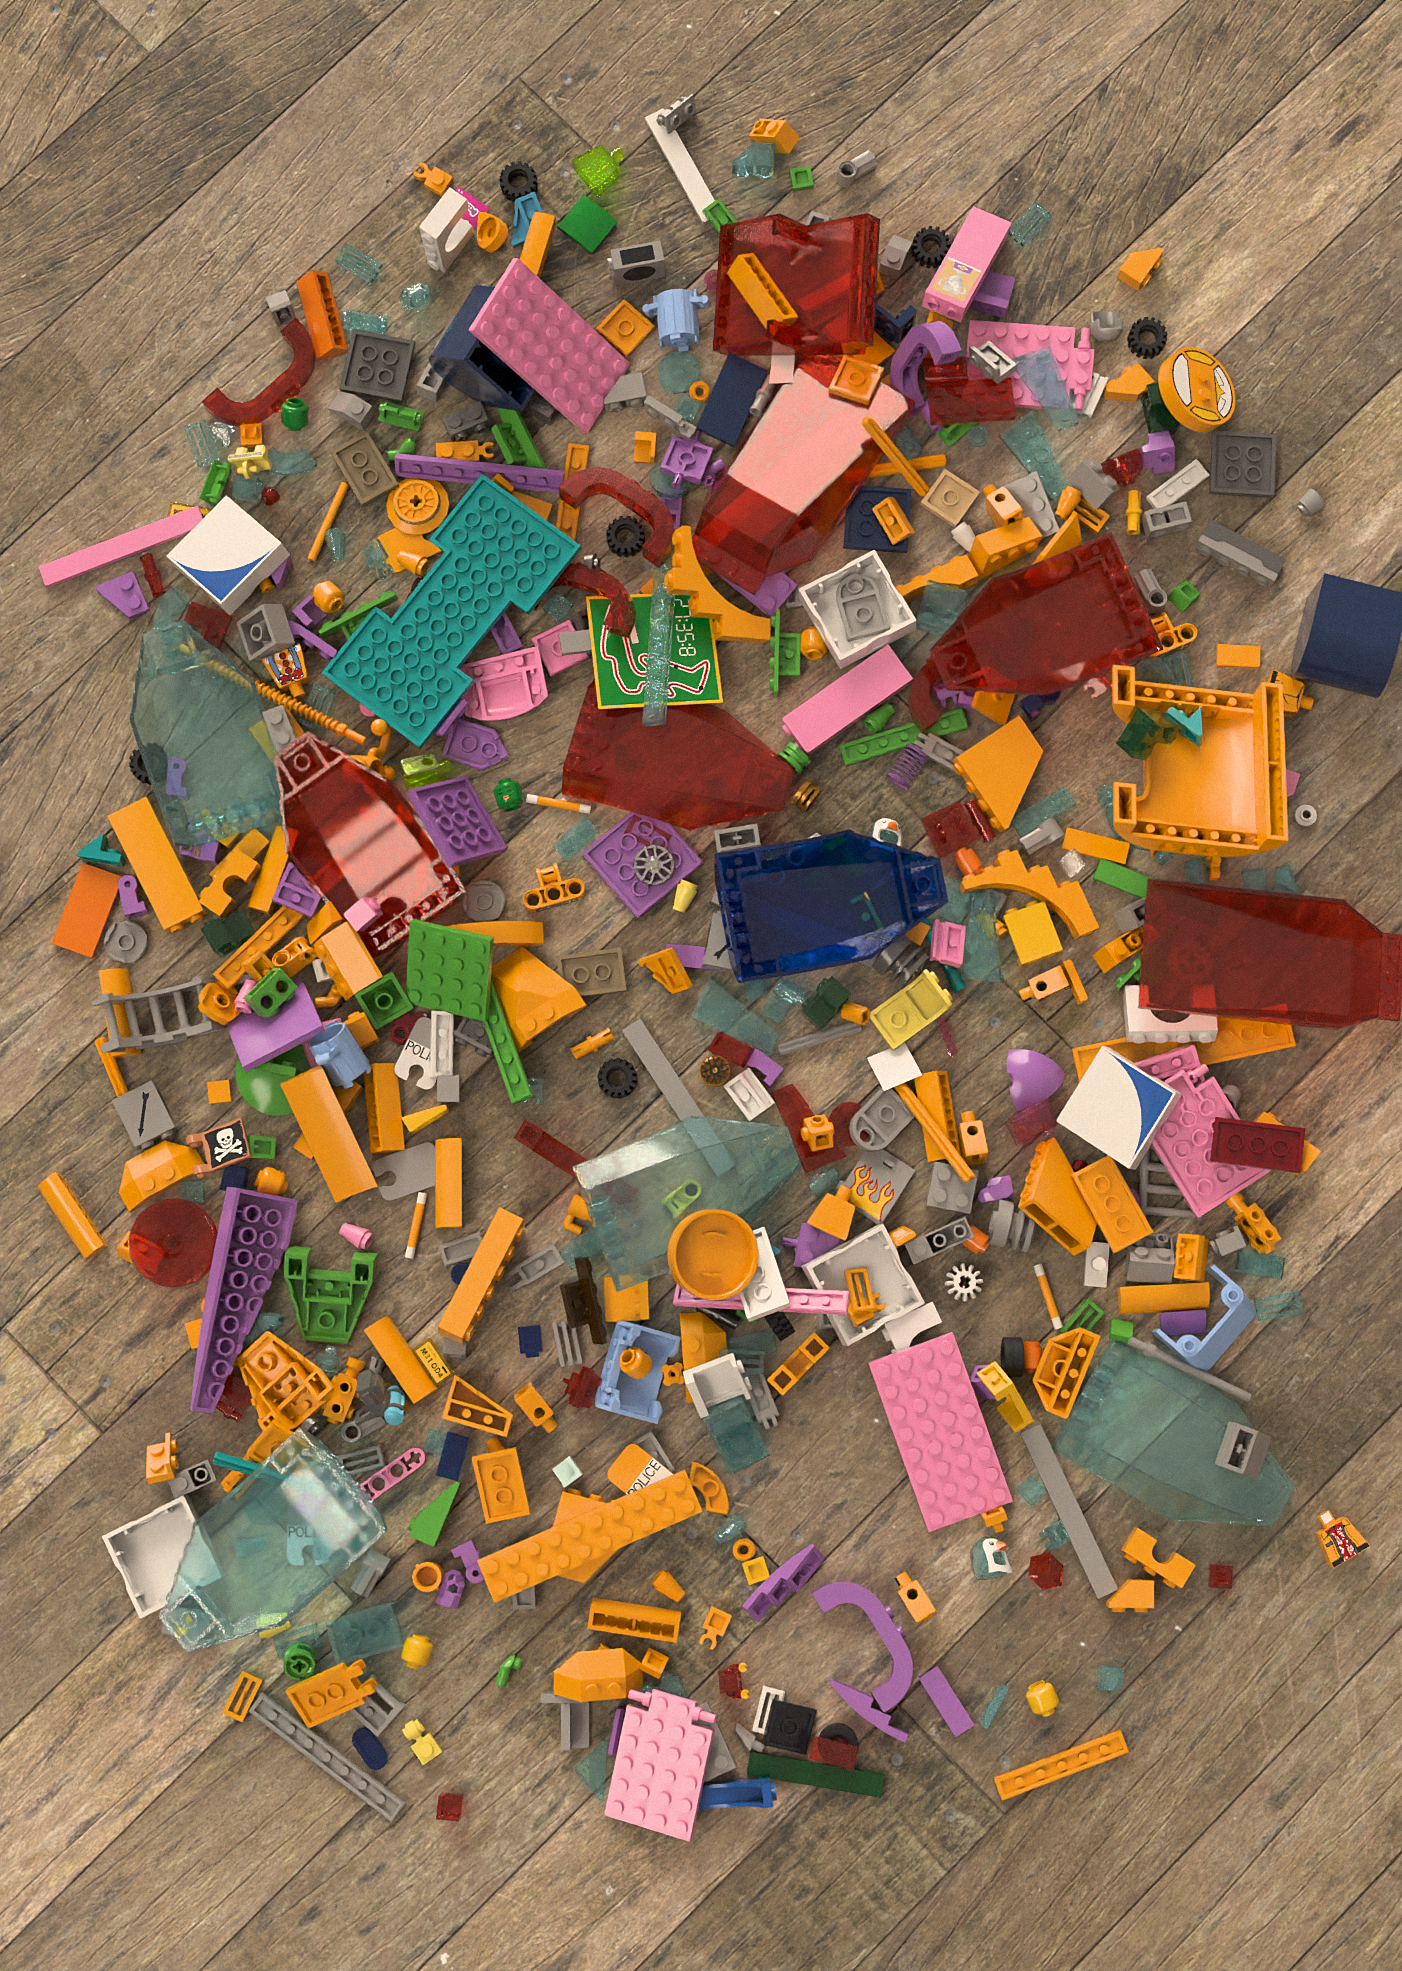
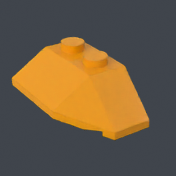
M1076 511L1071 513L1066 522L1023 574L1025 586L1057 582L1061 576L1064 577L1069 572L1072 562L1080 558L1083 553V545Z
M164 1140L126 1162L119 1194L128 1211L131 1212L195 1176L193 1174V1167L204 1164L197 1149Z
M701 1312L680 1314L684 1371L727 1355L726 1332ZM685 1383L687 1403H692L693 1399Z
M1079 1327L1048 1339L1032 1379L1046 1411L1064 1419L1068 1418L1101 1336Z
M623 1648L580 1651L565 1661L560 1668L558 1667L553 1671L554 1694L579 1702L627 1698L631 1689L638 1691L643 1687L644 1671L639 1668L641 1662Z

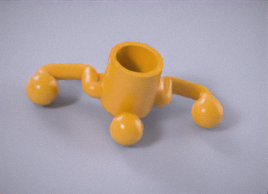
M376 719L371 724L373 734L382 736L379 748H371L368 756L349 755L343 763L342 772L345 780L349 783L363 784L364 791L372 795V806L363 805L358 811L360 819L365 822L376 819L380 815V792L377 789V782L381 780L388 783L395 777L394 769L391 766H383L381 763V757L387 751L392 733L391 728L382 719Z

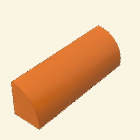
M312 270L296 282L316 358L329 359L347 352L348 346L329 275L325 272Z

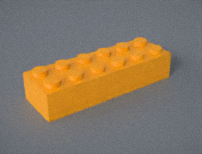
M500 1207L498 1208L438 1325L440 1335L461 1345L464 1344L465 1340L468 1342L471 1340L475 1331L473 1325L475 1321L479 1322L485 1312V1301L490 1302L495 1292L494 1284L496 1281L500 1282L505 1273V1262L510 1263L515 1253V1243H520L524 1236L525 1226H523V1218Z

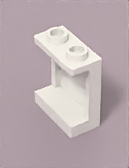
M734 1353L683 1372L686 1386L700 1418L709 1416L707 1407L741 1394L745 1395L746 1400L751 1399L749 1390H752L751 1383L748 1377H743L742 1373H745L741 1360L736 1361Z

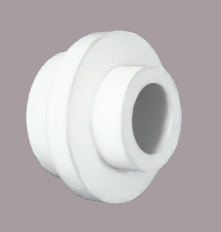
M1301 805L1295 811V820L1301 826H1310L1316 821V810L1310 805ZM1303 812H1308L1310 817L1308 819L1304 818Z

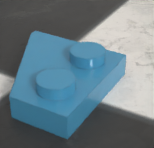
M535 192L515 199L513 239L511 241L513 248L525 243L533 213H543Z

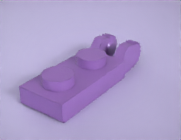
M291 620L288 622L293 637L296 639L304 638L302 643L311 649L314 646L320 649L319 654L328 661L339 652L300 624Z

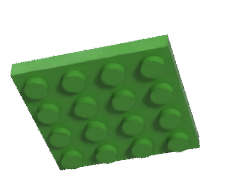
M415 919L410 921L406 995L411 1004L481 1021L489 1019L494 937Z

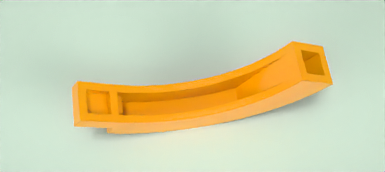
M493 921L446 926L494 937L493 946L532 947L544 944L543 922Z

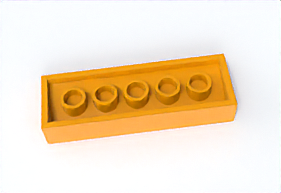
M318 1065L280 1083L334 1201L337 1203L357 1193L377 1187L322 1066Z

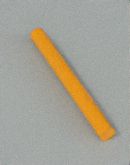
M341 482L308 555V559L311 561H316L349 485L345 482Z

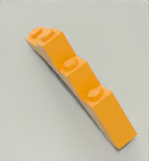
M681 526L676 529L672 536V543L675 545L672 564L675 567L669 570L664 578L667 594L691 596L688 602L691 617L715 619L712 626L715 640L763 644L771 640L769 618L754 616L729 603L713 588L705 577L693 548L691 526Z
M1007 849L997 854V859L993 862L994 866L991 865L981 870L982 873L977 876L972 873L963 877V881L958 886L961 894L978 889L999 888L1027 894L1040 902L1045 901L1046 906L1054 911L1066 924L1075 940L1094 933L1100 928L1078 880L1072 883L1068 880L1057 887L1048 865L1043 867L1036 865L1026 870L1017 850L1010 852Z

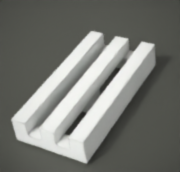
M763 1685L752 1731L764 1734L772 1699L777 1694L779 1695L778 1700L783 1701L785 1691ZM767 1692H770L762 1728H759L758 1724Z

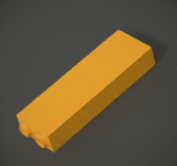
M144 797L108 815L107 817L163 929L167 933L172 932L174 934L183 930V926L190 922L194 924L201 921L207 912L204 906L198 902L200 898L151 801Z

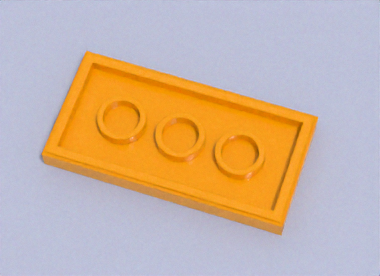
M1107 1155L1071 1175L1113 1253L1154 1233L1112 1157Z

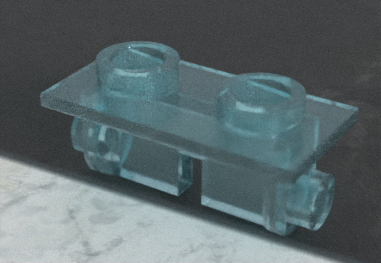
M347 309L343 313V320H345L343 330L352 331L356 329L385 335L388 316Z
M582 817L553 848L568 862L598 830L593 827V824L588 819L586 820Z

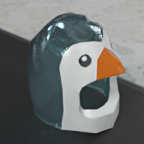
M881 818L873 823L867 832L865 851L867 854L882 860L897 859L900 856L903 840L899 824L890 818Z
M983 1537L972 1546L970 1550V1563L977 1580H989L1013 1573L1005 1552L1007 1545L1004 1542L998 1541L996 1538Z

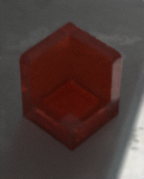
M1050 1552L1030 1558L1029 1577L1041 1589L1045 1590L1062 1586L1064 1566Z
M441 1792L438 1796L436 1819L459 1821L462 1815L464 1794Z

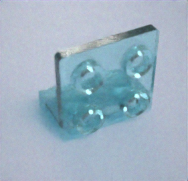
M928 580L916 618V629L955 640L969 592Z

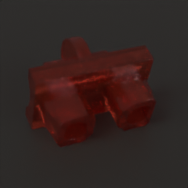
M582 1366L579 1374L573 1372L570 1380L563 1378L562 1382L568 1384L565 1393L570 1395L567 1403L576 1408H590L594 1397L585 1394L588 1385L597 1389L602 1378L595 1374L594 1370Z

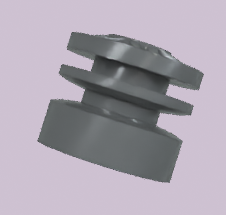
M903 932L884 949L872 964V967L881 975L886 974L890 970L893 972L889 979L890 983H893L898 977L901 979L895 986L898 991L915 980L924 969L930 957L925 953L918 960L916 957L921 952V948H917L910 953L908 949L913 941Z

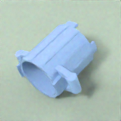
M670 289L661 292L656 297L653 296V303L645 304L642 309L647 317L657 316L661 349L663 350L664 346L678 347L679 352L689 351L690 345L699 344L698 310L710 308L711 302L706 295L699 297L696 289L694 291Z
M335 1020L325 1025L324 1032L311 1039L308 1043V1048L316 1058V1063L322 1066L332 1085L336 1087L342 1085L344 1089H347L354 1085L352 1080L356 1079L364 1071L368 1074L371 1071V1066L345 1023H338Z

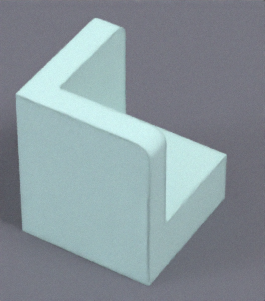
M571 1456L552 1469L564 1488L583 1475V1472Z

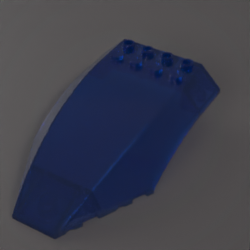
M849 829L798 841L714 855L716 891L730 965L738 983L800 974L872 959L949 902L939 858L926 856L917 851L913 852L886 841L882 842L871 836L867 837L854 833V831Z

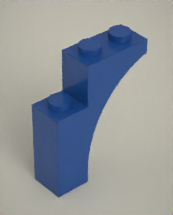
M769 1777L742 1781V1778L705 1782L698 1810L723 1807H773V1801L777 1800L775 1783H770Z

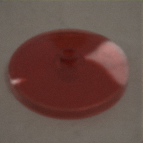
M164 1199L147 1207L134 1221L128 1240L129 1254L137 1271L148 1281L162 1287H183L196 1282L210 1270L218 1232L212 1218L197 1204L184 1199ZM170 1240L176 1243L174 1248H171L168 1244Z

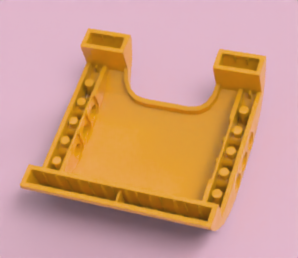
M1113 665V711L1119 719L1134 730L1143 748L1142 796L1136 797V784L1113 783V825L1116 832L1126 841L1143 848L1208 857L1247 856L1270 851L1288 842L1283 684L1261 682L1254 694L1135 681V667ZM1172 706L1177 710H1182L1188 718L1201 708L1203 737L1200 747L1166 723V712Z

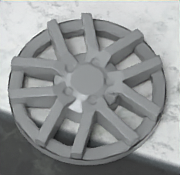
M645 846L634 858V872L638 879L645 884H663L673 873V857L662 846ZM653 849L654 856L650 857L647 850ZM656 849L662 850L663 853L657 856ZM645 851L647 858H640L639 856ZM667 854L669 859L662 862L661 858ZM637 861L645 862V866H637ZM671 862L670 870L664 866ZM638 870H645L643 876L639 874ZM661 870L668 873L665 878L660 873ZM648 872L652 874L650 881L645 879ZM655 874H657L662 880L653 881Z

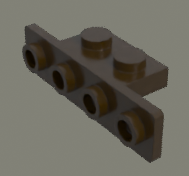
M576 1257L574 1261L578 1280L560 1285L569 1328H577L589 1324L593 1344L603 1345L607 1343V1331L602 1322V1309L598 1304L597 1286L592 1277V1264L588 1257Z

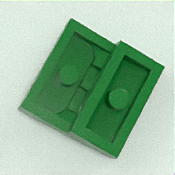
M582 195L557 228L571 241H576L586 252L592 254L618 221L595 202Z

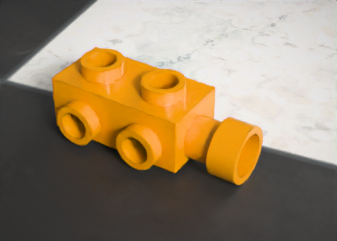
M1238 1192L1225 1202L1230 1209L1233 1208L1237 1216L1234 1219L1237 1222V1226L1249 1238L1252 1248L1256 1249L1259 1254L1265 1252L1267 1255L1277 1248L1275 1243L1282 1238L1278 1230L1266 1218L1264 1211L1256 1203L1248 1207L1243 1201L1245 1198Z
M349 1357L346 1364L348 1366L346 1372H340L338 1376L334 1375L331 1383L335 1389L331 1399L322 1407L324 1409L323 1415L328 1417L327 1421L339 1425L340 1422L345 1423L347 1419H352L356 1409L352 1405L355 1398H360L356 1392L357 1378L360 1371H363L366 1363L364 1361ZM343 1383L349 1385V1389L346 1392L341 1388ZM335 1404L341 1407L338 1413L333 1410Z

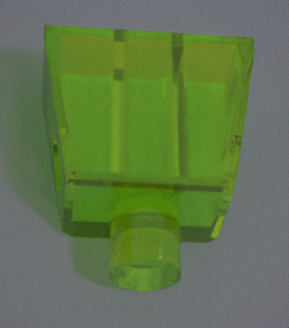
M599 145L572 160L573 169L595 196L599 198L620 176L618 162L625 155L619 147H616L609 153L603 145Z
M433 753L400 760L404 786L407 791L442 782V775L453 771L449 759L437 762Z

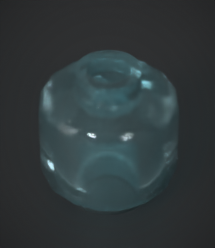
M415 281L402 288L399 300L406 311L409 310L412 313H416L429 306L432 292L428 285Z

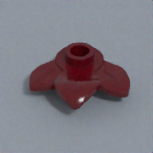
M408 1011L394 1019L395 1026H393L390 1032L392 1041L397 1045H405L416 1021L422 1017L428 1018V1014L414 1013L410 1015ZM399 1031H405L406 1035L404 1038L398 1037Z

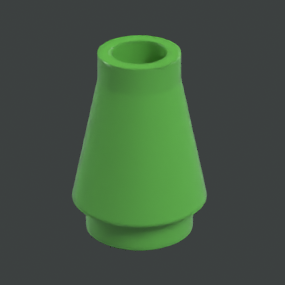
M886 703L884 706L866 715L863 723L871 733L880 732L895 713V710L889 703Z

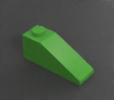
M456 1481L426 1507L417 1518H412L408 1530L411 1531L409 1537L433 1547L437 1545L462 1482Z

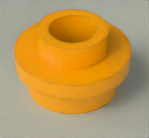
M703 381L694 382L689 388L690 398L698 403L706 401L710 396L709 386ZM697 388L702 389L703 393L701 396L696 394Z
M739 1539L733 1545V1554L740 1561H748L755 1554V1546L749 1539ZM743 1545L748 1547L746 1554H742L739 1551Z

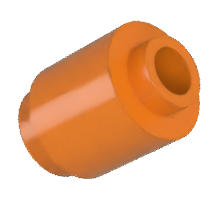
M963 847L954 854L957 858L953 861L964 876L972 873L977 876L982 872L983 864L972 848L967 850L966 847Z
M972 1224L970 1228L974 1238L961 1244L975 1254L978 1252L983 1253L989 1246L987 1241L989 1236Z
M1023 1342L1025 1373H1035L1042 1356V1347H1040V1342Z

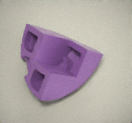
M1011 1049L1008 1052L1007 1073L1010 1074L1012 1082L1009 1090L1017 1111L1041 1103L1050 1097L1062 1084L1065 1078L1064 1071L1047 1056L1025 1049Z

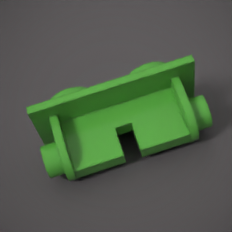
M384 401L379 406L380 415L378 421L419 432L425 412Z
M966 405L943 424L942 430L936 432V434L950 447L981 421L976 415L977 410L973 406L969 408Z
M213 459L199 496L201 500L214 507L221 501V495L228 476L232 472L231 464L227 462L222 464Z

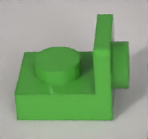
M247 1136L251 1158L275 1159L276 1137Z

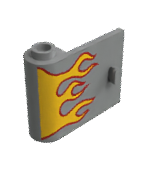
M883 1149L874 1152L865 1151L845 1182L841 1180L834 1191L837 1192L840 1185L853 1190L848 1203L854 1205L856 1211L876 1224H882L915 1170Z

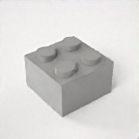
M262 604L237 622L249 662H263V658L288 649L295 644L282 604Z
M934 1162L925 1207L969 1215L971 1213L979 1170L971 1169L975 1177L967 1183L963 1182L950 1164Z

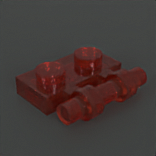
M231 1372L225 1381V1388L222 1394L232 1400V1402L228 1406L219 1400L216 1409L224 1413L223 1416L227 1419L231 1418L238 1423L243 1415L237 1412L236 1409L238 1406L247 1409L251 1403L252 1395L244 1380Z

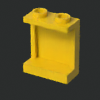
M1038 900L1025 904L1026 908L1020 910L1017 907L1005 911L1006 915L1002 917V922L1007 927L1018 956L1017 962L1019 967L1057 955L1063 950L1045 901L1038 903Z
M996 1361L977 1372L979 1379L997 1401L1004 1397L1006 1398V1401L997 1406L996 1409L1014 1432L1025 1428L1034 1421L1014 1383Z

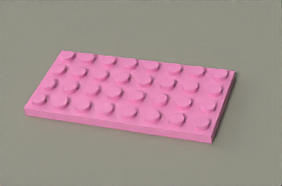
M513 258L469 328V331L581 432L587 434L605 406L604 399L631 364L518 258Z
M952 1332L868 1362L928 1532L1013 1502Z

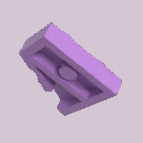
M133 571L95 586L99 594L103 595L129 619L150 612Z
M289 862L274 893L272 902L313 918L321 897L298 872L295 866Z

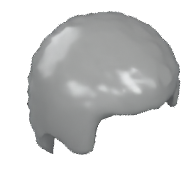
M1116 311L1091 313L1090 331L1096 340L1111 342L1122 334L1123 318L1121 317L1120 319Z

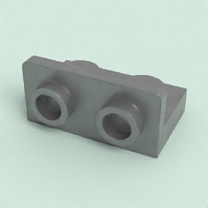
M481 401L442 417L452 442L464 441L469 435L483 433L491 426L490 419L486 415Z

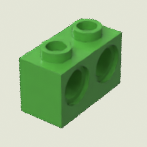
M272 968L243 999L259 1017L268 1018L274 1016L279 1011L278 1007L283 1002L289 1001L294 996V991L298 987L281 968ZM279 981L282 983V990L280 992L276 989ZM264 996L267 998V1005L265 1007L261 1005V1000Z

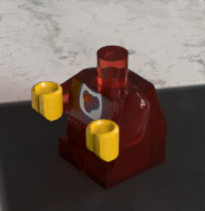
M746 1663L732 1664L727 1669L718 1670L720 1694H727L734 1699L749 1698V1695H747L749 1690H742V1680L739 1681L741 1679V1672L747 1671V1668H745Z

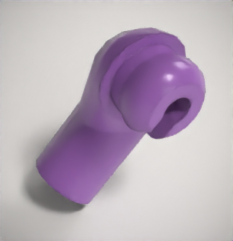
M721 459L707 466L701 481L703 486L711 487L714 485L716 473L725 468Z

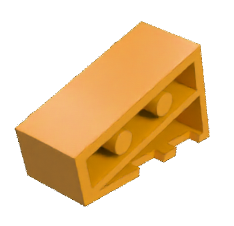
M1030 517L975 537L968 558L978 573V581L1038 548L1042 534Z
M455 1375L442 1418L508 1437L515 1415L460 1376Z

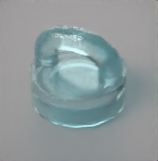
M1100 784L1097 788V802L1101 807L1106 808L1113 804V787H1108L1106 784Z

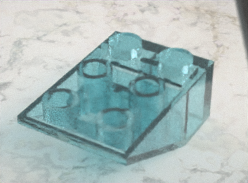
M741 1395L707 1407L709 1416L703 1417V1422L730 1475L770 1456Z

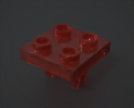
M960 801L920 819L939 859L979 839Z

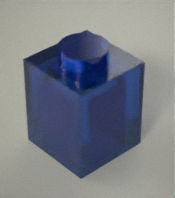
M234 1165L225 1167L220 1190L226 1194L227 1187L246 1189L250 1169Z
M542 1326L518 1327L520 1354H526V1358L539 1357V1352H544Z

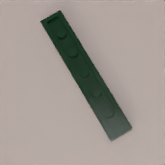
M750 1751L746 1774L880 1798L882 1796L885 1776L884 1773L842 1766L836 1767L825 1763Z

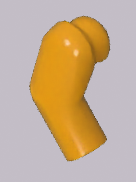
M336 984L332 985L326 997L315 998L316 1008L334 1007L340 1002L343 996L339 994Z

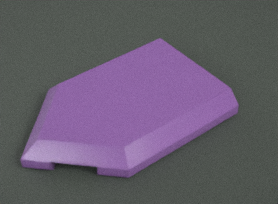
M455 718L453 721V728L449 732L441 758L478 770H484L509 758L496 730L459 718Z

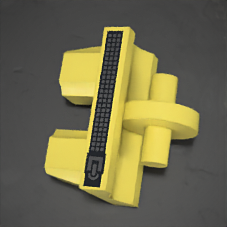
M264 445L256 446L254 452H249L244 447L237 448L235 454L228 456V461L233 464L235 472L243 474L246 479H252L254 472L271 470L272 463L268 459L269 452Z

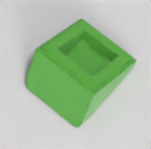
M1185 580L1172 591L1168 599L1183 612L1201 594Z

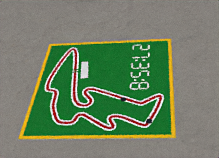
M653 593L586 597L598 709L723 703L715 635L712 631L713 619L691 617V610L688 607L691 596ZM673 607L674 615L658 617L657 609Z

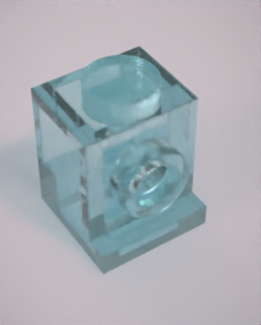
M1097 1665L1096 1688L1116 1691L1119 1690V1687H1123V1668L1120 1666Z

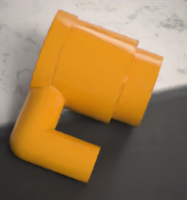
M575 1194L563 1222V1228L580 1235L583 1227L574 1224V1218L577 1217L584 1221L592 1222L599 1206L593 1204V1201Z

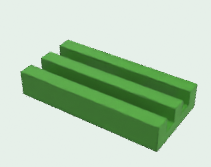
M1087 1298L1059 1332L1061 1334L1067 1332L1068 1328L1088 1305L1091 1308L1073 1329L1081 1327L1096 1310L1098 1314L1085 1328V1330L1090 1331L1105 1312Z

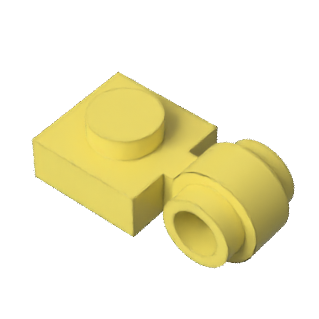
M418 1719L415 1721L411 1720L405 1724V1728L402 1731L409 1741L412 1739L416 1740L410 1747L422 1765L442 1752V1749L430 1732L425 1736L422 1735L425 1729Z

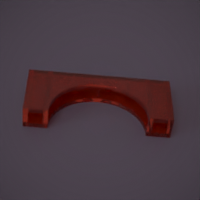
M526 1119L514 1136L517 1142L628 1212L641 1194L639 1190L576 1153Z

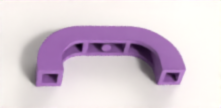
M935 321L912 327L892 359L890 386L899 419L918 415L925 406L918 386L917 373L919 365L928 351L935 365L954 362L962 351L955 334L944 322Z
M835 1581L817 1588L812 1594L824 1613L842 1603H853L860 1606L868 1615L889 1650L893 1660L891 1674L885 1682L871 1690L883 1712H886L901 1701L911 1684L913 1662L909 1648L903 1640L907 1637L900 1625L897 1627L894 1625L891 1619L895 1616L889 1606L884 1607L880 1600L866 1587L850 1581Z

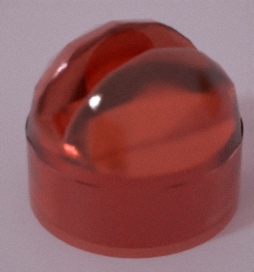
M265 487L262 490L261 495L265 505H272L280 499V495L275 488Z

